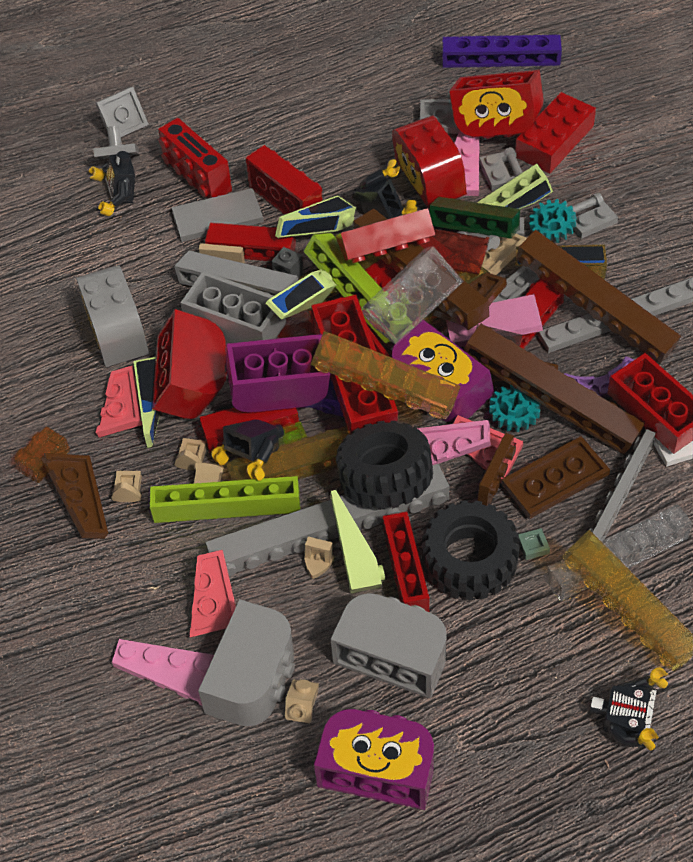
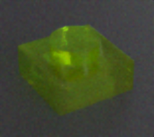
M301 421L283 427L284 436L281 440L286 452L309 445V440Z

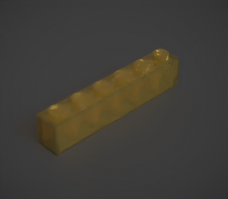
M326 331L323 332L311 365L315 366L320 372H330L345 382H355L367 391H377L390 400L402 401L408 407L417 410L422 409L438 419H447L461 387L458 384Z
M347 425L338 429L327 430L312 437H304L296 442L280 445L278 451L273 452L267 463L262 465L265 473L264 478L298 476L299 480L337 468L336 454L341 442L343 443L344 438L349 434ZM236 458L226 463L230 481L251 479L247 472V466L257 460L250 461L246 458Z
M590 530L562 556L567 567L573 572H577L584 579L585 585L590 590L596 591L603 598L602 601L607 608L616 611L621 617L622 623L640 636L643 645L648 649H653L660 656L659 660L665 667L675 672L693 656V634Z

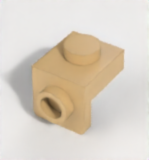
M293 679L286 696L285 719L311 723L319 683Z

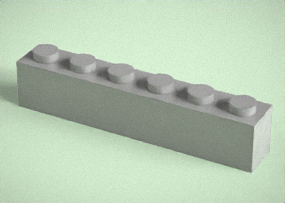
M188 251L174 265L179 283L189 286L195 283L202 271L274 296L299 281L296 275L193 251Z

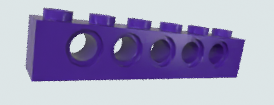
M560 35L443 37V68L560 66L562 47Z

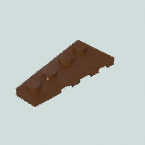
M44 453L42 461L81 537L105 539L108 535V529L90 455Z

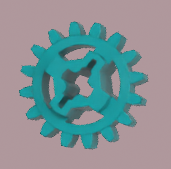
M548 199L546 205L540 202L539 209L533 208L534 215L529 216L532 232L537 230L549 240L555 239L556 243H559V238L561 237L566 240L567 233L573 234V228L577 226L576 212L573 211L572 205L567 206V201L559 204V199H556L554 203H551L550 199Z
M510 385L508 390L503 386L501 387V393L495 391L494 398H490L489 414L492 415L493 422L498 421L499 428L505 425L507 426V431L515 428L516 432H519L520 427L528 430L529 423L532 425L536 424V418L540 417L541 403L515 389L512 385Z

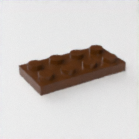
M580 436L503 478L501 485L525 515L531 519L610 474V468L583 437Z

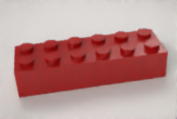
M352 295L311 305V321L316 335L322 334L330 378L349 434L352 435L355 429L364 428V425L369 423L373 425L377 424L378 421H385V423L397 421L398 410L357 296Z

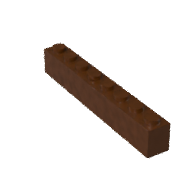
M372 209L353 221L354 229L388 219L377 210ZM417 242L408 243V248L398 251L395 250V247L386 249L387 254L379 256L399 276L407 279L412 287L419 289L428 300L436 303L442 312L448 313L458 325L461 324L467 330L472 329L490 317L489 300L423 247L417 245Z
M537 230L519 246L516 259L521 265L534 271L540 279L546 280L559 293L565 294L575 305L584 308L594 319L603 322L613 333L619 334L627 340L629 345L646 353L659 365L677 346L681 338L680 334Z
M482 323L464 348L466 353L489 369L492 374L623 455L626 454L645 424L634 415L618 408L616 404L605 400L597 395L595 391L579 384L574 378L566 376L554 366L545 363L533 353L527 352L512 340L506 339L496 333L494 329Z

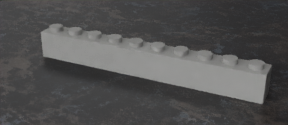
M439 464L432 465L433 479L427 490L419 498H413V501L407 505L403 503L393 509L392 507H385V509L372 507L370 509L364 507L363 504H356L346 495L340 496L359 530L373 528L377 524L382 523L383 516L406 511L408 514L417 513L423 508L440 505L449 500L450 486ZM329 500L207 541L208 553L223 550L230 577L236 572L253 569L262 563L271 560L277 561L283 558V556L305 551L308 537L325 541L339 538L332 502Z

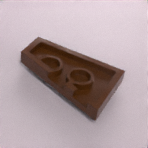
M486 272L469 283V285L488 299L490 306L507 286L506 278ZM438 305L431 308L433 316L456 323L448 313L442 312Z
M504 434L480 483L478 501H481L482 505L488 506V504H491L499 488L500 480L506 474L508 460H512L515 455L516 446H513L514 435Z

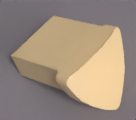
M183 438L179 454L176 457L175 466L181 469L196 470L194 468L195 463H203L207 449L206 441Z
M195 463L194 483L220 482L224 467L216 463Z
M141 471L116 472L115 485L112 492L113 501L137 502L141 500Z
M308 537L304 556L306 569L312 579L319 577L330 568L334 562V556L332 555V542Z

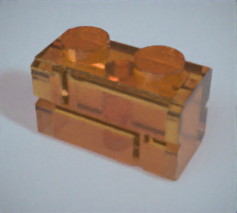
M46 426L41 432H36L33 435L31 442L25 448L17 451L14 458L17 469L20 473L39 483L48 474L42 461L43 454H67L70 451L67 439Z

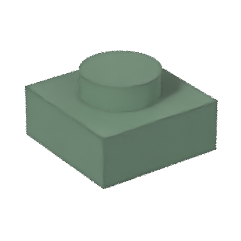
M542 528L518 534L519 545L525 560L550 554V547Z

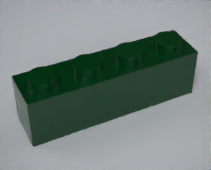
M438 197L430 204L429 214L433 226L495 235L509 239L519 230L520 209Z

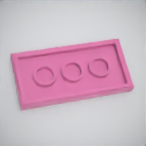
M534 294L491 303L489 306L490 317L481 322L505 338L543 331ZM446 320L449 338L459 347L466 346L468 340L481 324L479 323L472 329L467 330L461 325Z

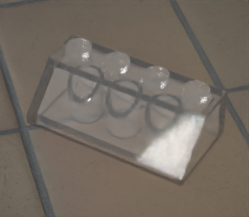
M434 246L428 247L361 309L363 315L374 328L397 345L447 298L463 280Z

